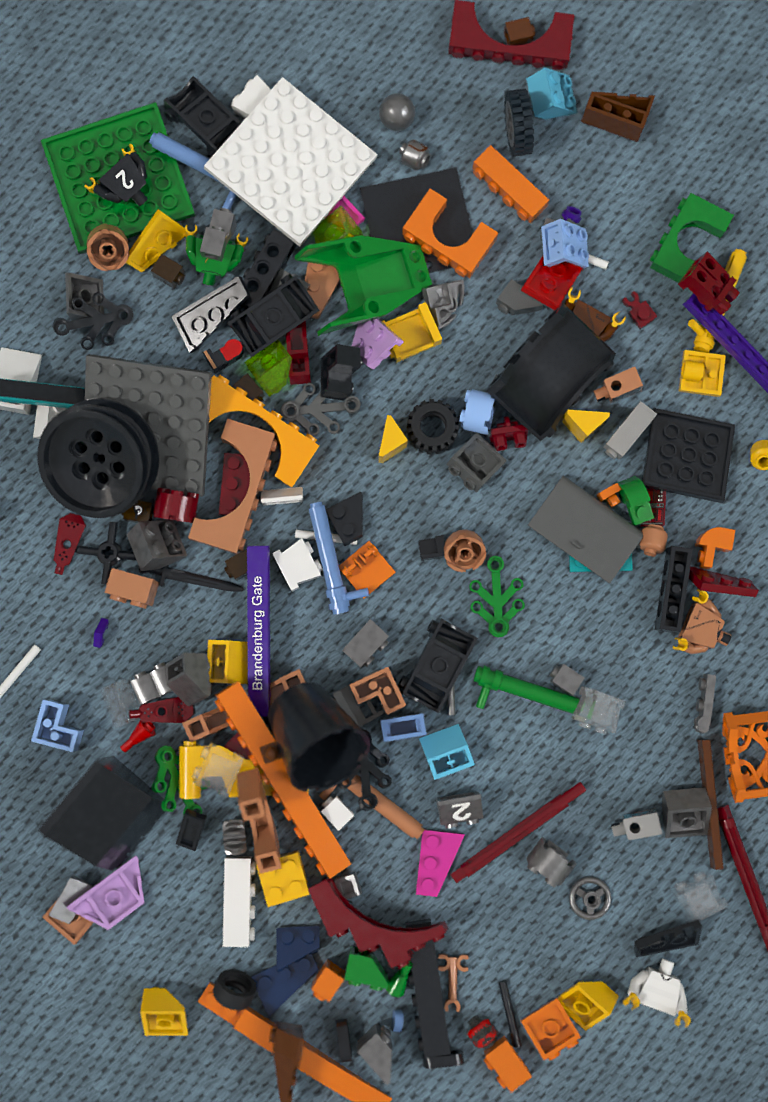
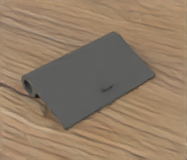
M564 475L528 524L530 528L609 584L634 549L641 547L640 541L643 538V532Z

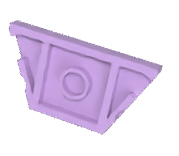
M376 318L357 325L352 347L360 348L362 362L366 366L375 369L383 359H386L391 354L389 350L394 345L401 346L404 341L381 320Z
M134 856L69 904L67 909L107 930L112 928L144 904L138 857Z

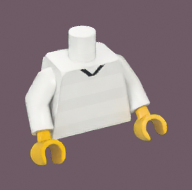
M662 958L659 970L648 966L647 970H642L631 979L628 997L623 1000L625 1006L631 1001L633 1003L632 1010L643 1004L673 1016L677 1013L679 1016L675 1019V1025L678 1027L680 1019L685 1022V1028L689 1026L691 1020L687 1015V1000L684 987L680 979L671 975L674 962Z

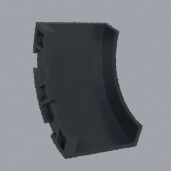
M564 303L544 320L545 324L538 330L539 332L535 330L503 366L505 370L496 375L486 390L539 441H542L546 436L550 438L557 431L556 426L568 408L580 400V394L603 371L607 372L614 365L613 359L616 355Z

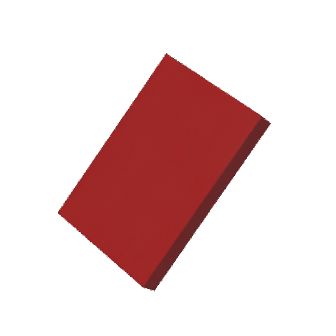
M542 256L521 291L555 310L564 300L583 267L566 261L547 267L544 266V257Z

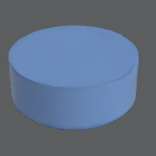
M393 1010L392 1032L402 1031L404 1018L402 1010Z

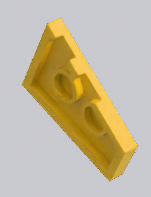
M158 209L129 250L126 263L142 273L155 263L161 254L170 248L173 249L177 246V242L187 237L185 228Z

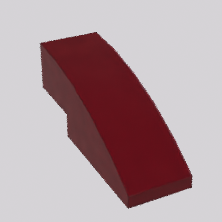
M305 320L286 333L290 385L311 383Z

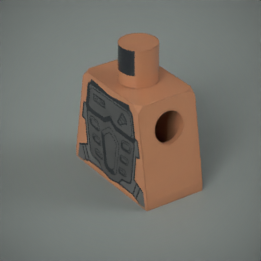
M632 367L603 381L604 387L593 392L597 402L609 398L612 403L642 392L643 384L636 367ZM617 385L620 387V390L614 391L612 387Z

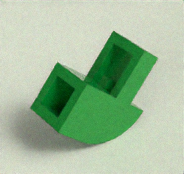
M636 476L617 482L621 488L618 492L620 499L627 506L632 524L638 525L653 519L654 516L649 503L651 499L643 482Z

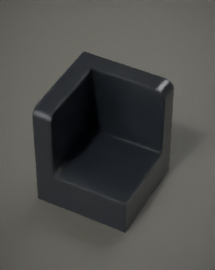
M444 535L435 536L432 539L419 540L421 561L445 558Z

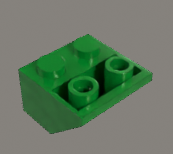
M350 946L344 980H347L348 984L353 986H361V984L370 985V989L382 991L383 988L388 989V975L373 951L368 953L365 950L360 953L358 947Z

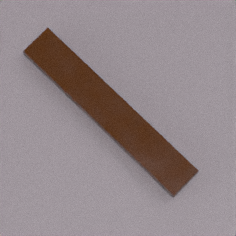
M699 739L697 741L702 788H706L712 806L707 834L710 867L714 870H722L724 867L711 742L707 739Z

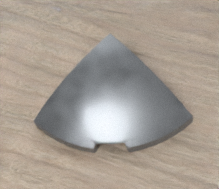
M464 280L422 289L424 300L438 329L447 326L457 316L456 314L451 316V314L458 307L457 297L459 293V305L463 303Z

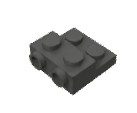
M476 433L451 457L447 465L452 475L459 476L464 480V486L468 490H474L477 493L507 460Z

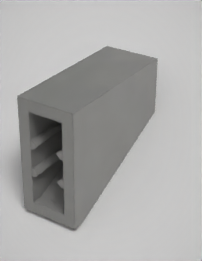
M640 401L604 445L605 453L612 459L617 458L620 460L655 418L657 413Z

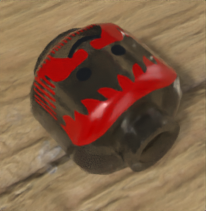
M475 1015L468 1021L469 1026L466 1029V1035L476 1048L486 1050L497 1042L498 1030L488 1016L479 1017Z

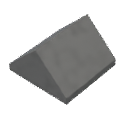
M68 272L65 273L67 315L71 320L91 317L84 311L76 310L72 306L71 301L75 296H80L85 303L104 314V306H97L92 301L94 293L100 292L103 294V280ZM96 296L95 301L101 302L102 296ZM76 300L75 306H80L82 301Z

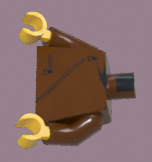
M571 287L568 292L569 298L566 299L565 305L603 342L609 340L618 329L617 325L625 322L626 316L622 321L616 319L619 312H616L612 318L579 300L581 290H579L578 295L573 296L571 294L573 287Z

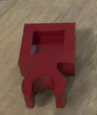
M633 291L631 293V296L634 298L633 302H629L626 297L622 301L626 307H631L632 310L628 314L638 328L642 329L656 319L657 315L646 300L640 303L638 294Z

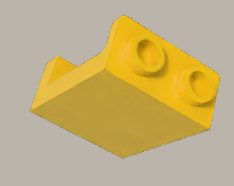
M426 302L418 305L416 310L387 322L385 320L382 321L404 341L401 346L394 345L389 350L391 351L390 358H395L396 363L442 343V337Z

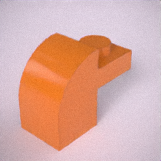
M716 527L702 533L698 537L695 546L703 548L699 550L697 562L700 563L699 568H712L715 550L723 552L732 551L736 530Z

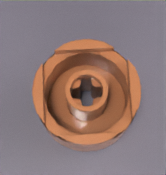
M101 224L90 232L87 238V255L93 266L102 271L117 270L126 263L129 246L127 237L121 229L113 225ZM104 245H105V246L111 245V250H110V249H107V250L105 251V250H104Z

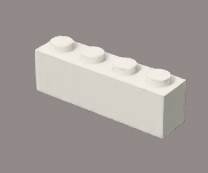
M226 856L223 947H249L251 941L255 939V927H251V919H255V905H251V898L255 897L256 884H252V875H256V862H252V856Z

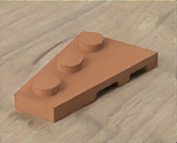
M308 262L305 282L309 283L310 286L307 291L320 310L310 318L319 319L340 279L335 267Z

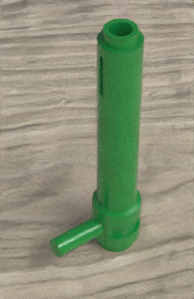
M485 665L483 667L478 666L474 675L473 682L482 686L476 707L484 709L491 689L494 691L501 690L574 715H582L585 710L586 703L582 699L503 674V671L497 669L495 671L491 670L490 667Z

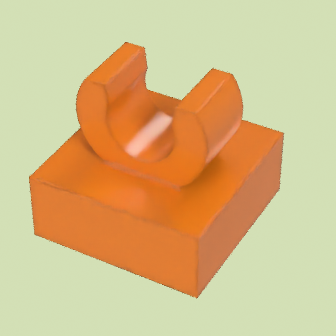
M615 483L596 496L600 502L607 500L612 508L620 503L616 493L621 488L618 483Z

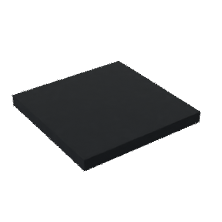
M654 408L653 411L657 415L651 421L642 476L644 486L655 490L723 503L725 501L735 425Z

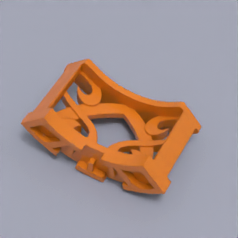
M768 711L733 715L732 712L723 715L722 735L725 736L727 741L725 742L727 747H723L725 764L730 765L729 772H731V777H728L735 803L744 802V799L768 797V787H763L760 781L762 777L764 781L768 782V741L765 739L768 737V728L763 731L762 727L764 724H760L753 731L756 723L768 722ZM749 724L748 728L740 726ZM739 738L745 739L742 745L739 746L737 744ZM751 738L766 751L762 762L756 770L748 761L738 757V753L743 752L749 746ZM745 765L751 774L748 771L742 774L741 767ZM754 783H756V785L758 786L757 789L746 790V788L752 786Z

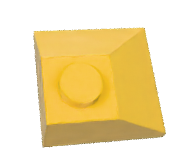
M602 981L578 982L557 998L567 1015L586 1031L611 1015L619 996Z
M144 988L140 1012L145 1036H188L185 1007L166 988Z

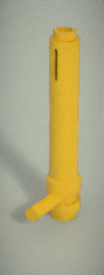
M735 249L731 253L725 268L729 276H733L737 280L733 285L734 287L737 285L747 260L746 252L741 249ZM691 319L688 322V326L697 334L693 342L694 349L697 352L709 353L714 348L715 338L702 324L699 325L694 319Z

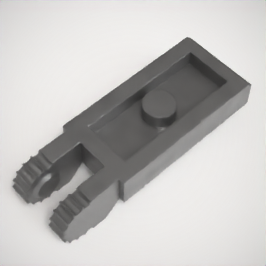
M703 674V678L699 679L698 689L701 690V699H697L696 711H699V716L694 719L695 725L693 726L697 732L702 734L709 731L712 718L716 676L710 674Z

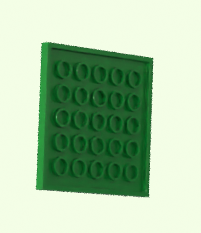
M156 102L41 140L79 254L87 252V238L90 232L101 224L118 227L128 239L140 235L158 209L176 222L196 216L177 160L153 148L152 144L149 143L154 132L157 134L160 132L168 137ZM129 144L133 145L135 152L145 162L146 184L140 190L148 200L140 207L132 198L125 203L121 202L118 204L104 200L97 194L90 193L84 186H92L91 177L97 182L124 157L122 149L126 152L131 150Z

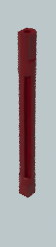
M579 782L564 794L557 795L462 863L459 869L450 874L454 881L459 883L464 878H469L567 808L570 802L586 792L583 784Z
M729 805L719 806L717 809L720 826L768 951V909Z

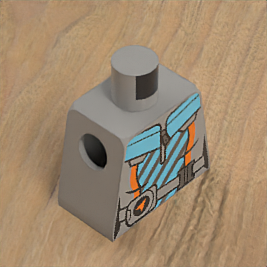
M656 808L622 815L623 822L611 824L614 837L627 834L628 840L662 834ZM632 823L639 824V827L637 829H632L630 825Z

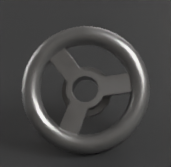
M584 877L576 881L569 893V903L577 916L586 920H595L602 917L608 911L611 905V892L601 879ZM586 883H593L600 888L596 891L585 892L579 887ZM576 894L583 898V903L587 907V913L578 908L575 901ZM593 895L594 900L592 902H588V897ZM605 895L603 907L594 913V909L598 908L601 903L600 896Z

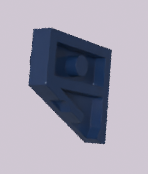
M319 926L276 928L277 972L283 971L285 967L292 963H297L303 960L305 956L312 955L320 950Z

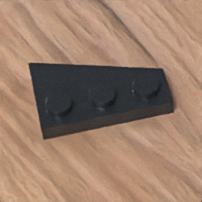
M698 919L650 936L640 937L634 941L636 958L699 945L702 929L700 920Z

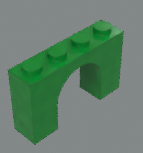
M691 192L687 199L682 198L677 207L680 210L678 216L673 215L668 224L671 227L669 233L664 232L659 241V244L662 245L659 251L655 249L650 258V261L653 262L650 266L652 270L677 283L680 282L694 262L680 251L677 244L678 233L688 227H697L721 238L734 216Z

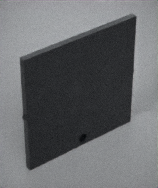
M457 167L360 188L370 231L369 237L409 243L405 240L404 235H402L403 227L431 188L447 199L445 209L432 227L434 236L440 243L450 247H457L466 243L472 236V230L469 221L470 214L466 209ZM423 252L425 262H430L433 265L431 269H428L429 273L453 268L450 265L445 266L441 264L433 254L428 255Z

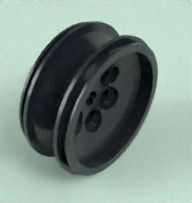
M106 398L83 400L52 418L41 434L37 454L40 476L53 498L68 510L91 518H109L131 508L152 488L158 475L160 461L158 445L147 422L127 405ZM97 431L102 433L103 438L98 436ZM116 441L122 445V449L117 446ZM82 442L86 444L87 449L82 446ZM119 462L123 463L125 469L120 467ZM85 463L89 465L90 469L86 468ZM103 472L108 475L109 479L104 477Z

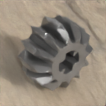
M242 819L224 821L222 826L225 853L233 856L245 853L247 848L244 821Z

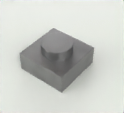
M356 873L338 877L334 880L337 888L346 899L362 894Z

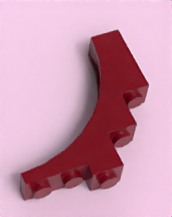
M327 878L308 888L329 937L337 935V938L349 933L348 929H350L360 953L365 950L370 953L378 949V944H380L391 968L395 966L402 968L410 963L409 960L414 955L411 950L412 948L414 951L425 947V942L429 940L436 942L445 937L444 933L449 929L445 920L430 926L416 928L395 927L378 922L355 908L339 891L333 878Z

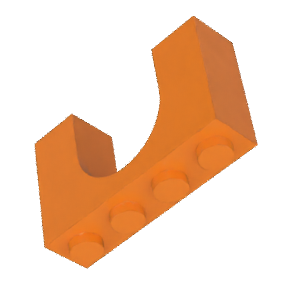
M430 188L404 225L402 235H404L405 240L409 243L421 245V250L426 254L436 256L441 264L445 266L450 265L458 275L466 276L470 279L497 240L498 232L481 222L470 239L463 245L457 247L443 245L434 236L432 227L445 209L447 199Z

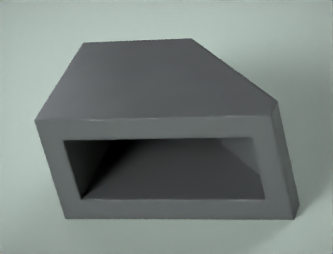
M513 279L505 287L496 302L498 309L502 313H510L511 315L541 311L544 304L522 292L523 286Z

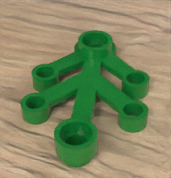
M492 556L487 561V568L491 572L493 596L482 587L480 581L473 580L469 584L471 592H476L493 607L494 617L483 608V604L480 601H474L470 609L489 623V632L494 637L505 636L509 631L508 622L517 612L522 611L525 607L523 600L515 599L512 602V607L502 617V607L516 591L523 588V581L520 578L513 579L510 587L501 595L500 571L504 567V561L499 556ZM493 561H497L499 563V567L494 569L492 568L491 563ZM519 581L521 583L520 588H515L513 582ZM473 583L479 584L478 590L472 589ZM516 601L522 603L521 609L515 608L514 604ZM475 603L480 605L479 611L473 609ZM496 623L502 624L503 628L501 631L495 629Z
M162 746L155 753V761L159 767L156 779L152 783V790L155 793L165 792L167 784L164 778L168 771L170 779L165 800L162 801L161 807L165 812H172L176 809V802L174 800L176 789L179 792V772L175 764L179 765V756L176 755L172 747ZM166 753L168 754V760L165 759ZM201 777V780L205 782L203 787L201 786V790L207 789L210 784L209 779ZM158 783L161 784V789H160V790L157 789V784H158ZM182 799L186 806L183 815L186 809L193 811L196 809V812L203 813L202 808L195 804L193 799ZM168 802L171 803L170 809L167 808Z

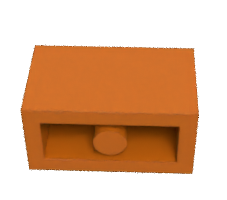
M327 959L313 980L311 990L314 991L313 995L321 1001L325 999L330 1002L344 981L345 971Z
M505 1036L484 1050L486 1058L483 1060L491 1071L494 1069L499 1076L496 1078L503 1089L507 1087L512 1093L532 1077L529 1069Z

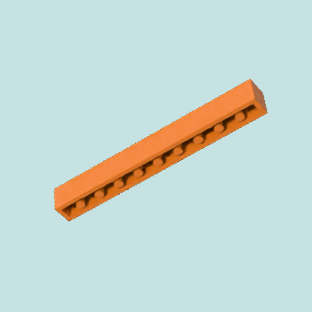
M236 681L215 694L217 698L214 701L220 712L225 711L229 717L226 719L227 724L232 731L234 729L237 730L240 735L237 740L243 749L247 747L251 755L248 756L254 767L259 766L262 773L260 776L265 785H271L274 790L271 792V795L277 804L281 802L285 809L282 812L288 822L291 820L294 822L296 827L293 830L300 840L302 838L305 840L307 845L304 848L311 858L315 856L318 861L316 867L322 876L326 874L331 879L350 866L349 859L309 794L296 789L291 783L282 758L267 764L264 763L259 747L275 742V739L241 684Z

